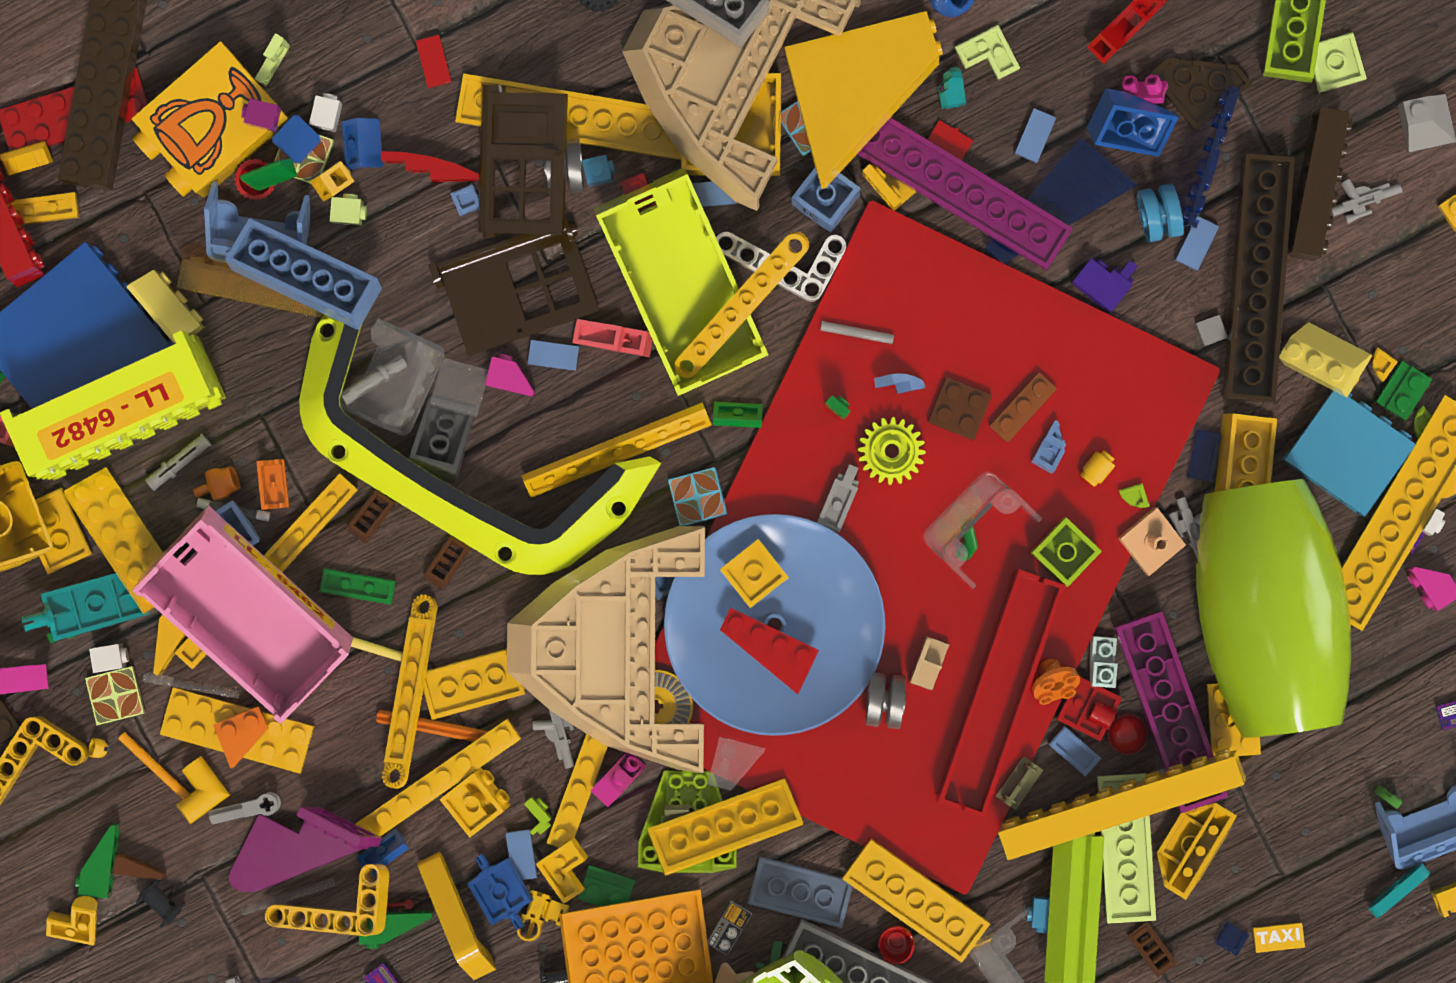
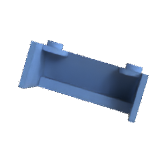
M212 182L204 207L206 253L213 261L227 263L225 258L249 218L238 216L237 207L230 201L218 200V182ZM310 195L304 196L300 211H292L287 214L285 223L250 219L307 245L310 227Z
M1456 785L1449 789L1446 796L1447 801L1402 817L1399 811H1384L1380 802L1375 803L1378 824L1397 869H1407L1456 850Z

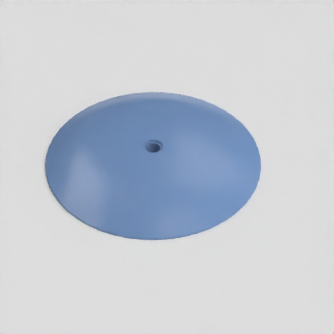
M779 514L760 515L735 521L722 527L705 539V577L674 578L665 608V641L671 665L677 678L692 699L707 713L717 720L742 731L771 736L789 735L814 729L829 722L851 706L861 695L871 680V672L874 673L881 657L885 636V612L881 593L873 573L856 549L844 538L827 527L808 519ZM759 539L789 578L750 608L720 569ZM730 607L766 625L771 618H778L782 622L779 631L819 650L799 694H796L720 631Z

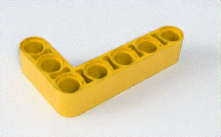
M33 716L27 718L0 758V805L38 746L69 765H78L85 762L89 757L88 747L44 717ZM32 721H36L40 725L38 734L33 733L30 729ZM53 734L60 737L61 743L58 747L53 746L50 742ZM20 741L24 742L27 746L25 754H20L17 750V745ZM73 747L81 751L79 760H75L71 756ZM6 762L11 763L14 767L11 775L4 771Z
M437 852L417 862L425 886L459 966L473 980L495 971L496 965L494 960L475 935L442 854Z
M368 864L361 869L356 911L280 904L268 907L265 912V920L270 926L359 936L378 935L385 928L389 870L383 864ZM374 869L377 871L378 875L375 881L372 879L371 875ZM371 894L375 896V904L373 906L369 900ZM279 910L282 912L283 915L281 921H279L277 917V913ZM301 912L305 915L304 923L300 921ZM324 914L328 918L326 926L322 922V917ZM347 916L350 919L349 928L345 925V918ZM369 919L373 921L372 930L367 926Z

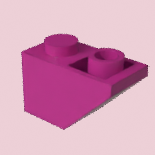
M1409 567L1407 569L1410 574L1407 576L1409 582L1415 589L1419 588L1423 594L1420 598L1428 609L1432 608L1434 611H1439L1456 600V584L1450 574L1418 567Z
M625 753L590 791L609 807L643 771L646 765L635 755Z

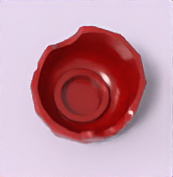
M889 926L881 933L878 940V948L883 960L893 965L903 964L911 958L915 949V941L911 932L904 926Z

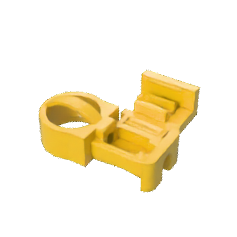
M531 890L529 893L532 894L533 901L530 902L526 915H521L523 922L531 920L529 929L525 937L521 933V928L518 929V936L524 941L538 939L544 924L541 918L545 919L546 922L548 920L555 921V925L560 926V922H558L561 910H563V913L568 912L570 906L551 900L550 895ZM536 922L537 933L533 938H530Z

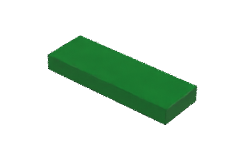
M323 568L319 592L392 605L396 581Z

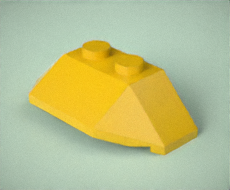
M1217 803L1204 805L1181 813L1157 852L1164 887L1186 900L1219 850L1237 815Z

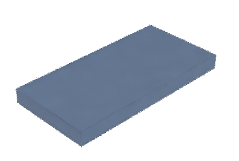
M760 856L748 904L842 928L853 886L844 881L842 877Z

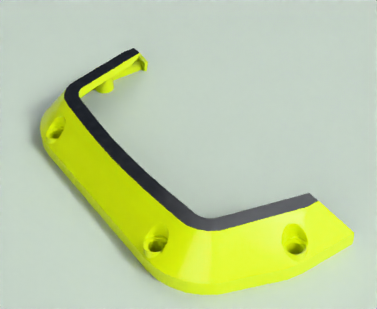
M324 314L312 336L299 405L303 428L316 449L336 465L491 560L514 572L544 575L558 572L574 564L624 523L661 465L659 461L650 456L619 463L616 462L548 527L533 529L477 501L435 477L388 446L345 414L341 408L340 397L361 326L357 330ZM327 324H331L334 327V333L330 337H325L322 333L323 327ZM338 445H342L346 452L345 456L341 459H337L334 456V449ZM616 502L625 504L626 511L621 516L615 515L612 511V507ZM503 547H509L512 551V557L508 561L502 560L499 556V552Z

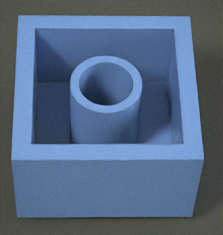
M814 168L792 196V205L831 233L859 198L860 187L839 173L826 188L821 189L816 168Z

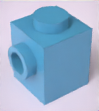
M606 155L582 160L589 187L612 182L611 175L615 174L613 161H608Z
M1032 896L1031 907L1027 906L1026 921H1030V926L1036 928L1035 932L1048 933L1050 897Z

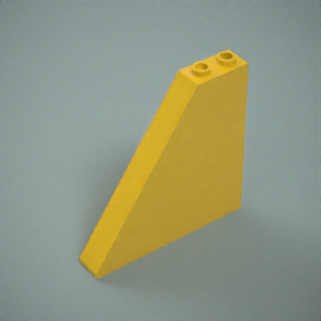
M927 11L842 32L841 36L834 34L785 47L788 67L821 189L826 188L939 65V55H943L940 41H935L933 33H936L934 19H929Z

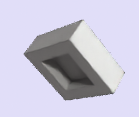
M1220 315L1195 324L1203 347L1228 338Z

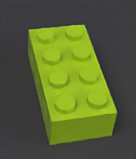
M1326 0L1274 1L1263 76L1312 83Z

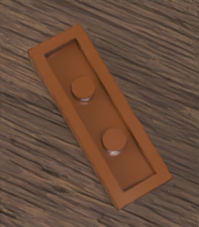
M1038 372L989 427L1008 443L1057 388Z

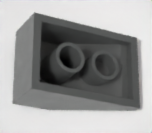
M429 396L409 460L442 481L456 484L476 408Z

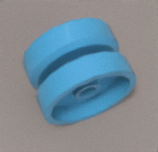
M1172 183L1160 185L1157 189V197L1151 188L1137 191L1139 218L1148 243L1162 240L1164 231L1169 238L1183 235L1182 211L1177 192Z

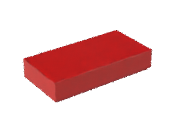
M440 35L417 40L416 45L428 89L452 83Z

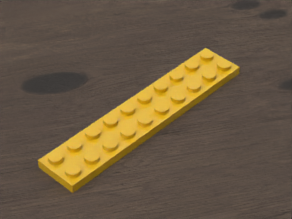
M463 73L456 123L481 127L482 85H506V92L564 93L568 94L567 140L580 139V144L681 161L682 154L678 152L647 104Z
M1446 395L1443 396L1417 440L1416 445L1408 455L1342 566L1348 597L1350 624L1361 631L1365 628L1456 475V401Z

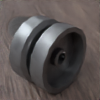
M580 139L567 140L566 179L568 190L571 194L584 193ZM544 160L545 179L547 180L548 188H550L551 161Z
M871 672L865 725L878 727L881 724L882 713L886 712L885 724L887 728L900 729L906 704V676L892 675L889 687L885 689L886 677L884 674Z

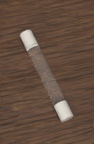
M201 498L197 500V508L205 509L209 505L214 511L227 504ZM238 506L247 518L267 522L270 519V512Z

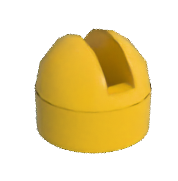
M92 738L88 748L89 757H104L107 754L104 751V747H108V744L102 739Z

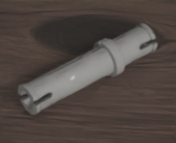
M398 354L383 365L379 364L370 374L342 390L340 397L342 403L344 402L345 406L349 405L381 383L389 382L392 376L406 369L407 364L401 355Z
M201 433L200 436L167 462L163 461L161 467L146 478L145 481L154 491L157 490L168 479L175 478L179 470L212 444ZM196 447V449L193 452H191L188 456H186L183 460L180 461L181 458H183L186 454H188L192 449ZM176 463V465L172 469H170L167 473L160 477V475H162L166 470H168L171 466H173Z

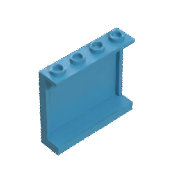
M1330 390V395L1281 461L1359 516H1366L1416 444L1411 441L1412 436L1401 429L1398 432L1392 428L1390 420L1381 415L1378 418L1372 414L1370 406L1362 401L1358 404L1352 400L1351 393L1346 398Z

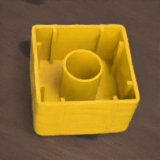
M18 461L0 466V572L18 567L52 549V542L47 528L43 523L22 464Z

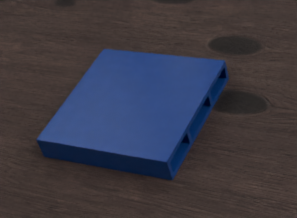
M84 242L0 312V370L32 409L175 344L163 334L161 327L155 320L149 317L148 312L140 302L135 300L127 288L129 284L126 281L121 283L117 278L119 274L117 269L111 263L106 264L101 257L104 254L95 244L91 246Z

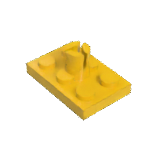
M1206 684L1209 737L1213 755L1215 756V752L1229 748L1230 751L1237 750L1238 756L1261 755L1260 737L1242 738L1228 711L1227 703L1218 689L1219 684Z

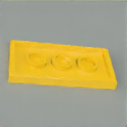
M507 648L427 670L423 689L431 720L526 694L525 688L507 672Z

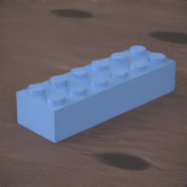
M250 218L225 258L232 271L359 330L382 290L376 277Z

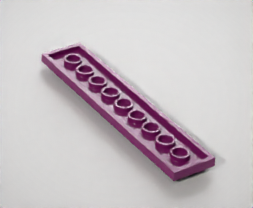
M891 117L857 153L858 157L875 167L877 166L881 171L1046 271L1073 230L1072 227Z

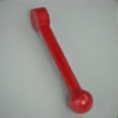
M411 899L405 902L387 903V908L405 907L406 909H412L414 906V902Z

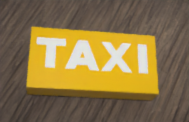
M1301 922L1252 927L1256 953L1305 947Z

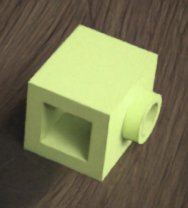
M343 194V198L331 197L330 222L333 224L362 226V220L367 218V206H364V202L358 199V195Z

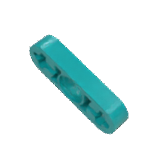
M1423 863L1414 866L1372 901L1368 909L1376 918L1382 916L1430 875V871Z

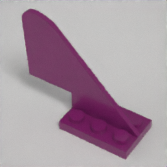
M300 807L297 816L304 819L300 833L259 814L229 873V882L233 888L239 891H260L364 848L379 847L382 837L319 807Z

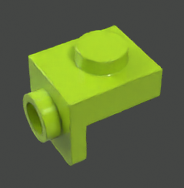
M532 796L524 805L539 820V823L531 829L530 833L534 835L538 832L541 835L551 826L548 821L551 820L552 816L546 811L549 808L540 797L535 799Z

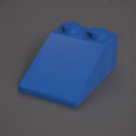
M1105 88L1087 126V130L1094 145L1159 157L1179 116L1128 92Z

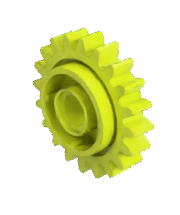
M894 417L891 418L890 424H887L886 420L882 418L881 427L874 422L872 423L873 432L868 429L865 430L868 439L860 438L865 447L858 448V451L864 452L865 456L859 458V461H867V465L864 466L863 470L871 468L870 478L878 474L879 483L886 477L889 485L892 484L893 478H896L897 482L901 484L903 475L908 480L911 479L910 470L915 473L919 472L915 467L916 463H924L918 458V455L926 454V451L919 450L918 447L925 442L916 440L920 432L911 433L913 424L907 428L904 427V419L900 421L899 425H896ZM894 444L897 446L898 455L895 458L886 456L885 447L887 445Z

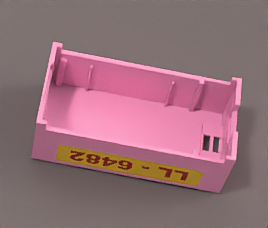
M209 505L168 549L142 573L132 590L139 597L143 596L264 705L280 724L350 652L353 637ZM187 542L190 546L176 558L173 554ZM194 548L196 550L195 553L182 564L180 560Z

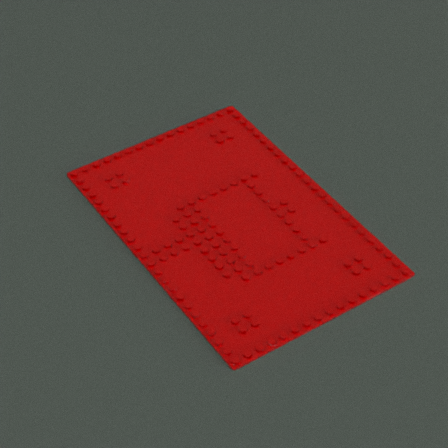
M870 201L764 417L762 428H759L724 500L728 515L715 519L707 537L735 521L760 515H790L817 523L835 478L837 479L839 473L845 475L849 464L858 467L854 480L859 481L857 492L840 532L835 533L856 549L865 560L878 584L885 612V636L881 657L875 673H883L886 677L885 689H888L892 675L906 676V704L904 714L902 715L900 729L887 728L885 724L886 712L882 713L881 724L878 727L865 725L869 684L852 705L837 717L814 729L789 735H761L736 729L714 718L692 699L693 713L689 723L704 724L703 768L749 791L785 779L801 816L862 846H865L869 839L872 838L924 876L961 894H968L1010 806L996 797V794L1023 756L1032 762L1062 700L1061 698L1046 705L1039 703L1032 692L1034 682L1040 677L1036 669L985 818L963 811V804L961 803L960 808L956 809L939 803L936 800L1016 569L1040 576L1039 582H1041L1042 578H1046L1062 584L1030 552L1063 517H1067L1102 551L1068 587L1065 586L1039 661L1040 664L1047 659H1056L1061 667H1071L1076 670L1131 557L1118 537L1155 507L1220 373V369L875 201ZM822 321L893 334L894 339L892 344L821 331ZM1040 372L1057 389L1014 437L1006 443L989 426L1036 374ZM897 373L908 374L923 380L925 388L897 394L895 385L876 388L874 378ZM946 377L992 395L974 441L928 423ZM839 395L850 404L848 409L851 412L844 420L824 405L831 396L837 398ZM894 417L896 425H899L902 419L905 420V428L911 424L914 425L911 433L920 432L916 440L924 441L925 443L918 448L919 450L926 451V454L918 455V458L924 463L915 464L919 471L918 473L909 471L911 475L910 480L903 475L901 484L897 482L896 478H893L892 484L889 485L886 477L879 483L878 474L870 478L871 468L863 470L864 466L867 465V461H859V458L865 456V453L859 452L858 448L865 447V444L860 441V438L868 439L865 430L874 431L872 423L875 422L881 427L882 418L886 420L887 424H890L891 418ZM1054 420H1057L1066 447L1056 470L1051 474L1031 463L1052 423ZM894 444L887 445L885 447L886 456L895 458L898 455L897 446ZM1104 450L1114 458L1112 464L1115 467L1101 484L1098 483L1094 487L1080 474L1083 471V466L1096 451L1101 453ZM1142 483L1150 507L1139 508L1129 505L1122 499L1118 490ZM974 526L978 549L969 560L960 561L956 558L955 552L964 542L962 528ZM771 618L767 625L779 630L782 622L778 618ZM663 626L655 643V670H664L676 675L667 652ZM926 636L949 644L942 663V669L939 671L933 690L909 682ZM655 700V713H659L660 708L664 706L659 704L658 700Z

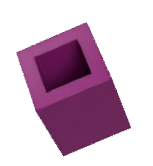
M249 98L248 104L243 106L241 118H244V123L247 126L276 132L282 108L278 105Z

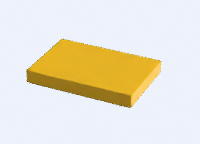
M59 488L35 500L52 542V549L39 556L47 574L54 573L93 554L77 517L63 494V488Z

